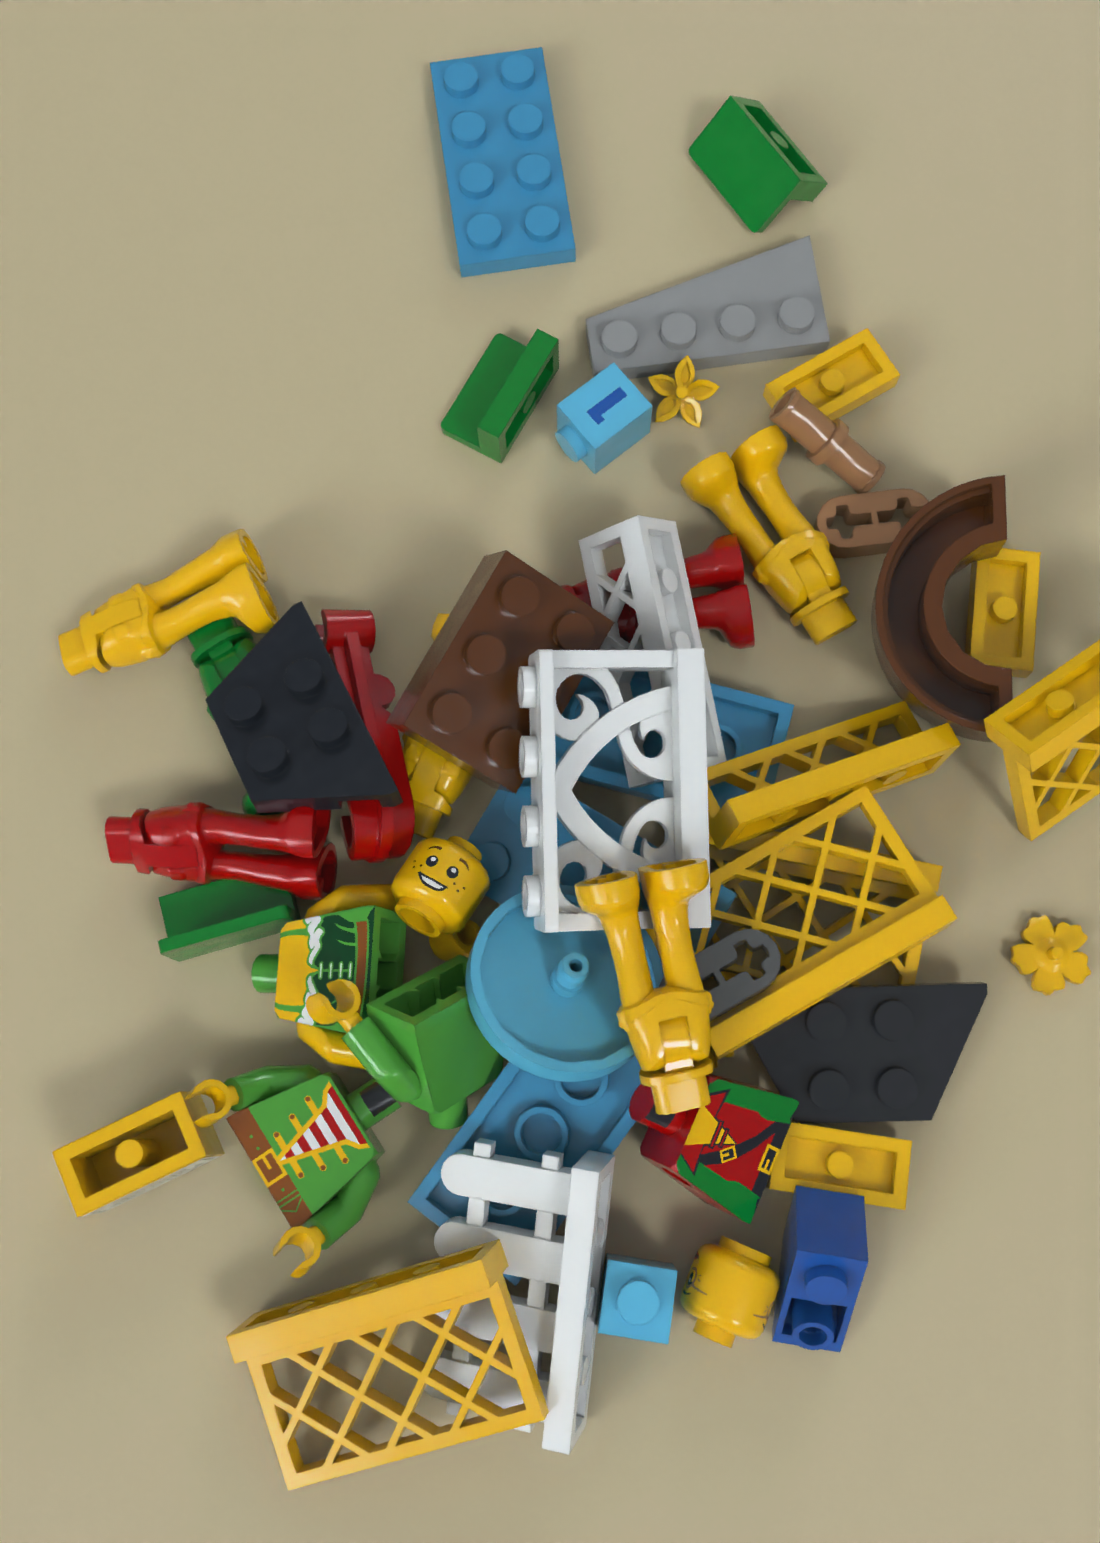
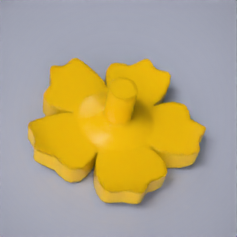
M1046 915L1038 918L1032 917L1028 920L1026 928L1020 934L1022 940L1027 944H1017L1010 948V962L1017 967L1021 975L1033 973L1031 978L1033 991L1041 992L1045 996L1051 995L1054 991L1064 989L1065 980L1079 985L1084 983L1085 978L1091 974L1087 965L1088 956L1083 952H1073L1079 949L1088 939V936L1082 932L1081 925H1069L1068 923L1060 922L1053 928Z

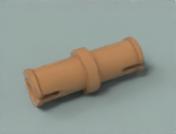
M795 387L788 390L772 408L769 419L774 424H778L807 449L806 457L817 466L825 464L849 484L857 494L870 491L882 477L885 471L884 463L876 460L848 435L849 427L838 418L830 420L805 399Z

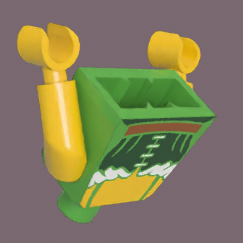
M392 884L339 886L307 910L304 919L287 922L280 932L279 954H261L256 957L251 971L253 986L260 993H276L274 1011L277 1018L296 1022L298 1037L332 1064L366 1070L342 1040V1037L346 1034L342 1026L338 1022L329 1025L315 1022L308 1014L306 1000L313 994L321 993L329 999L332 1007L336 1010L337 1001L335 996L328 990L326 984L337 979L348 980L358 987L361 1003L357 1012L365 1019L368 1017L366 1004L403 985L407 924L395 912L394 908L397 902L394 900L391 891Z

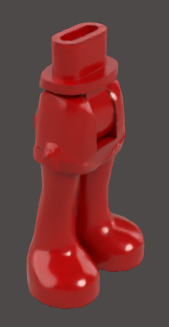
M735 533L723 535L714 539L705 551L684 558L690 589L701 587L721 589L711 594L692 598L698 629H715L719 631L732 648H751L755 645L754 627L747 584H744V566L741 550ZM623 568L613 569L607 575L617 582ZM587 580L573 586L561 585L562 588L592 607ZM625 603L617 624L620 637L628 643L631 642L635 634L638 621L635 609Z
M189 802L186 805L161 807L152 811L139 808L133 813L132 817L109 816L105 823V838L110 861L119 864H134L137 872L142 874H150L153 871L155 874L170 877L172 880H187L205 885L217 879L238 880L285 890L301 899L320 901L334 891L337 878L336 848L332 842H325L330 827L331 810H314L310 807L301 806L294 808L290 812L258 815L215 809L203 802ZM224 844L276 850L288 854L233 851L224 849Z

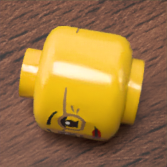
M723 1235L718 1245L709 1243L700 1246L680 1295V1302L683 1308L697 1317L693 1331L729 1348H732L736 1336L746 1339H755L761 1336L780 1289L779 1276L774 1270L769 1268L772 1257Z

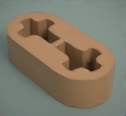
M893 489L838 496L822 505L813 528L825 534L830 544L829 550L833 558L885 554L902 529L899 522H887L891 520L895 510L903 509L905 517L911 518L929 501L923 494L913 489ZM836 516H843L844 522L848 526L860 525L853 528L849 539L841 538V534L837 529H828L832 526Z

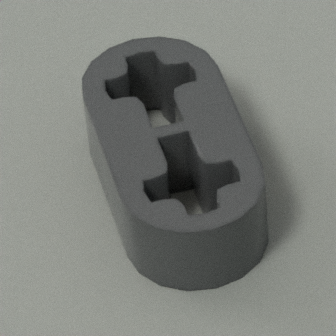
M743 929L728 935L695 954L701 981L704 982L713 977L718 984L717 987L709 991L714 1002L712 1011L709 1014L710 1022L765 991L774 983L780 970L781 955L777 944L769 935L755 929ZM745 944L751 952L763 949L767 954V958L761 963V972L763 974L761 978L753 980L748 972H741L726 981L721 974L723 970L734 965L737 961L735 949L740 945ZM663 977V979H662V981H661L659 987L665 985L664 977Z

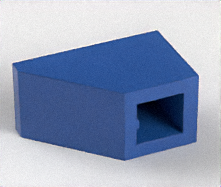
M796 1185L783 1233L779 1267L780 1289L776 1297L772 1327L773 1342L797 1345L808 1350L841 1351L868 1265L864 1196Z

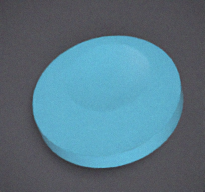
M560 885L565 899L571 904L580 907L577 902L574 886ZM522 892L509 898L496 908L486 919L469 953L465 974L466 994L470 1011L476 1025L489 1044L502 1057L523 1071L541 1078L561 1082H579L600 1078L614 1072L629 1062L635 1054L627 1032L618 1026L619 1021L616 1013L621 1006L618 980L604 930L554 933L538 931L534 928V917L524 916ZM641 929L653 988H657L664 977L661 959L651 937L645 929Z

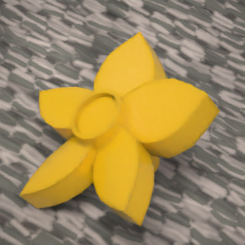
M688 355L677 365L674 373L675 380L663 374L648 377L654 391L666 397L657 407L655 423L672 419L680 410L682 418L688 424L700 428L702 410L698 402L709 399L720 387L706 379L694 381L695 369Z

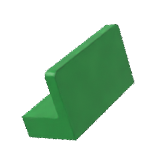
M730 95L689 148V155L754 233H762L790 200L813 202L828 184L758 100Z
M537 329L527 346L501 333L496 334L441 422L442 433L502 464L559 369V339Z
M228 879L217 880L206 885L203 884L158 897L168 937L159 940L158 945L161 955L180 962L278 934L287 922L301 920L296 897L285 890Z

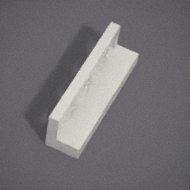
M637 515L578 540L592 608L615 622L601 645V650L703 648L676 521ZM621 542L625 564L616 582L607 575L602 550ZM625 603L635 609L638 627L630 643L620 637L617 624ZM705 661L707 767L727 760ZM635 671L610 672L618 684L623 703L632 699L630 682ZM647 671L649 673L651 691L660 689L661 671ZM638 723L630 726L631 734L637 748L645 756L643 749L644 741H641L639 738ZM622 754L629 788L643 787L661 782V780L650 778L637 771Z

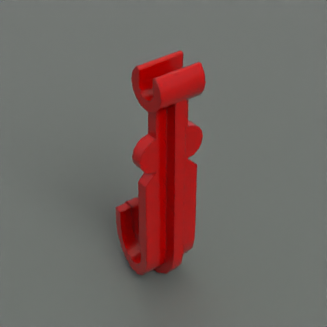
M321 609L323 624H315V628L403 800V803L395 807H382L379 800L347 801L350 816H341L340 819L345 848L351 861L365 860L369 863L384 862L386 859L399 858L405 855L411 845L415 827V811L399 732L396 728L386 723L391 715L386 709L390 707L395 697V687L387 677L375 674L372 667L370 653L375 645V619L370 610Z

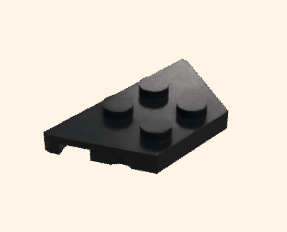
M302 601L294 604L205 699L251 802L258 813L290 812L294 808L301 806L310 807L314 810L342 809V801L379 800L382 807H395L403 803L399 790Z
M955 982L846 986L751 1042L779 1094L799 1101L793 1117L795 1123L932 1120L988 994L987 983Z

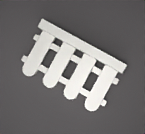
M479 1138L474 1143V1150H458L447 1158L442 1165L441 1178L445 1187L456 1195L469 1197L467 1217L455 1216L442 1224L435 1233L434 1246L441 1257L500 1239L509 1265L503 1274L529 1279L528 1298L510 1295L549 1410L545 1420L539 1421L544 1423L542 1449L569 1455L587 1422L615 1155L588 1150L572 1168L563 1166L564 1153L547 1150L542 1156V1162L495 1154L496 1141ZM490 1201L537 1210L535 1231L488 1222ZM557 1214L566 1216L564 1236L555 1235ZM550 1283L559 1285L557 1305L548 1303ZM489 1298L464 1305L455 1323V1326L476 1338L489 1341L493 1340L499 1328ZM451 1309L435 1314L446 1320ZM453 1344V1351H442L434 1369L470 1389L483 1360ZM543 1352L552 1354L550 1373L541 1371ZM490 1366L478 1394L503 1409L523 1404L524 1401L517 1380ZM426 1385L424 1390L430 1396L447 1401L446 1414L457 1416L462 1404ZM535 1423L514 1429L530 1433Z

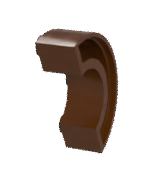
M1005 475L985 477L953 487L925 504L908 520L897 534L884 558L874 591L871 612L872 638L876 655L887 680L898 696L914 712L934 726L949 723L955 735L982 742H993L987 737L983 719L1013 699L1012 669L985 665L965 653L948 632L942 603L945 586L953 575L972 562L997 557L1007 540Z

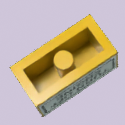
M176 1092L53 1151V1157L76 1216L82 1217L106 1212L225 1154L214 1126L200 1128L194 1123L200 1117L208 1114L201 1095L185 1100L188 1092Z

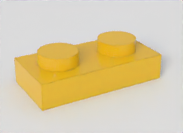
M866 328L765 384L763 397L770 407L773 408L776 402L788 390L795 387L812 405L818 408L830 420H834L895 387L900 373L869 329Z
M1002 548L997 557L971 563L965 653L985 665L1012 669V677L1027 678L1034 668L1041 552Z
M791 1122L767 1181L766 1188L794 1193L797 1185L864 1196L865 1204L905 1210L912 1141Z

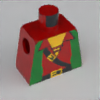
M708 1074L706 1079L711 1100L710 1104L674 1114L658 1115L656 1114L651 1087L640 1084L630 1100L629 1114L633 1120L648 1127L640 1146L641 1156L704 1203L750 1224L799 1101L752 1084Z

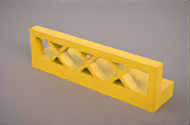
M902 701L707 767L709 833L718 850L728 848L802 821L865 784L872 795L934 773L961 743L949 723L922 731L907 703ZM892 723L902 738L882 746L872 744L876 730ZM863 734L862 739L856 736ZM831 744L857 754L828 765L819 762L824 747ZM811 752L810 757L802 755ZM776 763H782L803 772L774 784L765 781L769 766ZM757 770L755 777L747 774ZM725 781L748 791V793L728 799L720 808L710 786Z

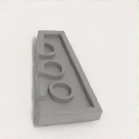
M810 235L587 318L586 337L593 377L613 362L628 379L675 373L677 365L687 355L691 359L694 369L701 370L823 353L828 349L830 338Z

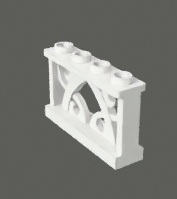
M677 648L675 650H536L529 655L528 666L519 667L517 683L520 708H529L530 736H521L519 743L521 777H531V805L522 806L520 817L523 847H532L533 875H524L522 880L524 916L534 917V928L543 933L604 930L597 916L582 911L580 907L566 900L562 894L560 876L563 868L568 863L578 862L584 868V880L599 876L602 865L605 864L613 869V872H636L638 882L641 883L638 871L640 867L676 860L705 858L708 865L709 882L704 890L689 900L688 918L690 928H711L704 648ZM661 671V688L639 695L623 703L618 684L610 672ZM569 676H586L602 689L609 711L599 718V712L594 702L584 695L575 694L581 704L580 715L572 720L564 718L556 704L558 687ZM638 723L637 730L641 741H644L645 735L649 731L658 732L662 737L663 748L661 752L653 758L645 757L634 742L630 726ZM555 735L567 741H574L557 764ZM614 737H616L619 748L630 765L645 776L663 781L664 798L644 804L630 816L622 829L619 843L608 836L589 817L572 792L579 776L589 762ZM557 818L575 839L559 847L557 846ZM648 821L659 823L665 831L664 843L658 848H653L647 843L646 838H643L640 848L641 856L633 853L637 835L643 825ZM638 909L641 929H654L650 910Z

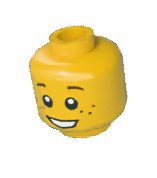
M450 836L448 840L436 837L421 840L396 874L391 885L394 900L397 902L394 909L399 918L415 931L433 938L439 937L441 932L446 934L460 932L490 887L488 872L480 862L482 860L481 852L472 843L458 836Z

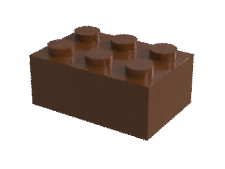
M507 550L486 555L477 567L386 723L492 788L516 794L525 779L521 777L519 767L521 736H530L529 708H520L518 702L517 683L519 667L528 666L529 655L538 649L599 650L615 622ZM583 675L569 676L558 687L556 704L561 715L581 682Z

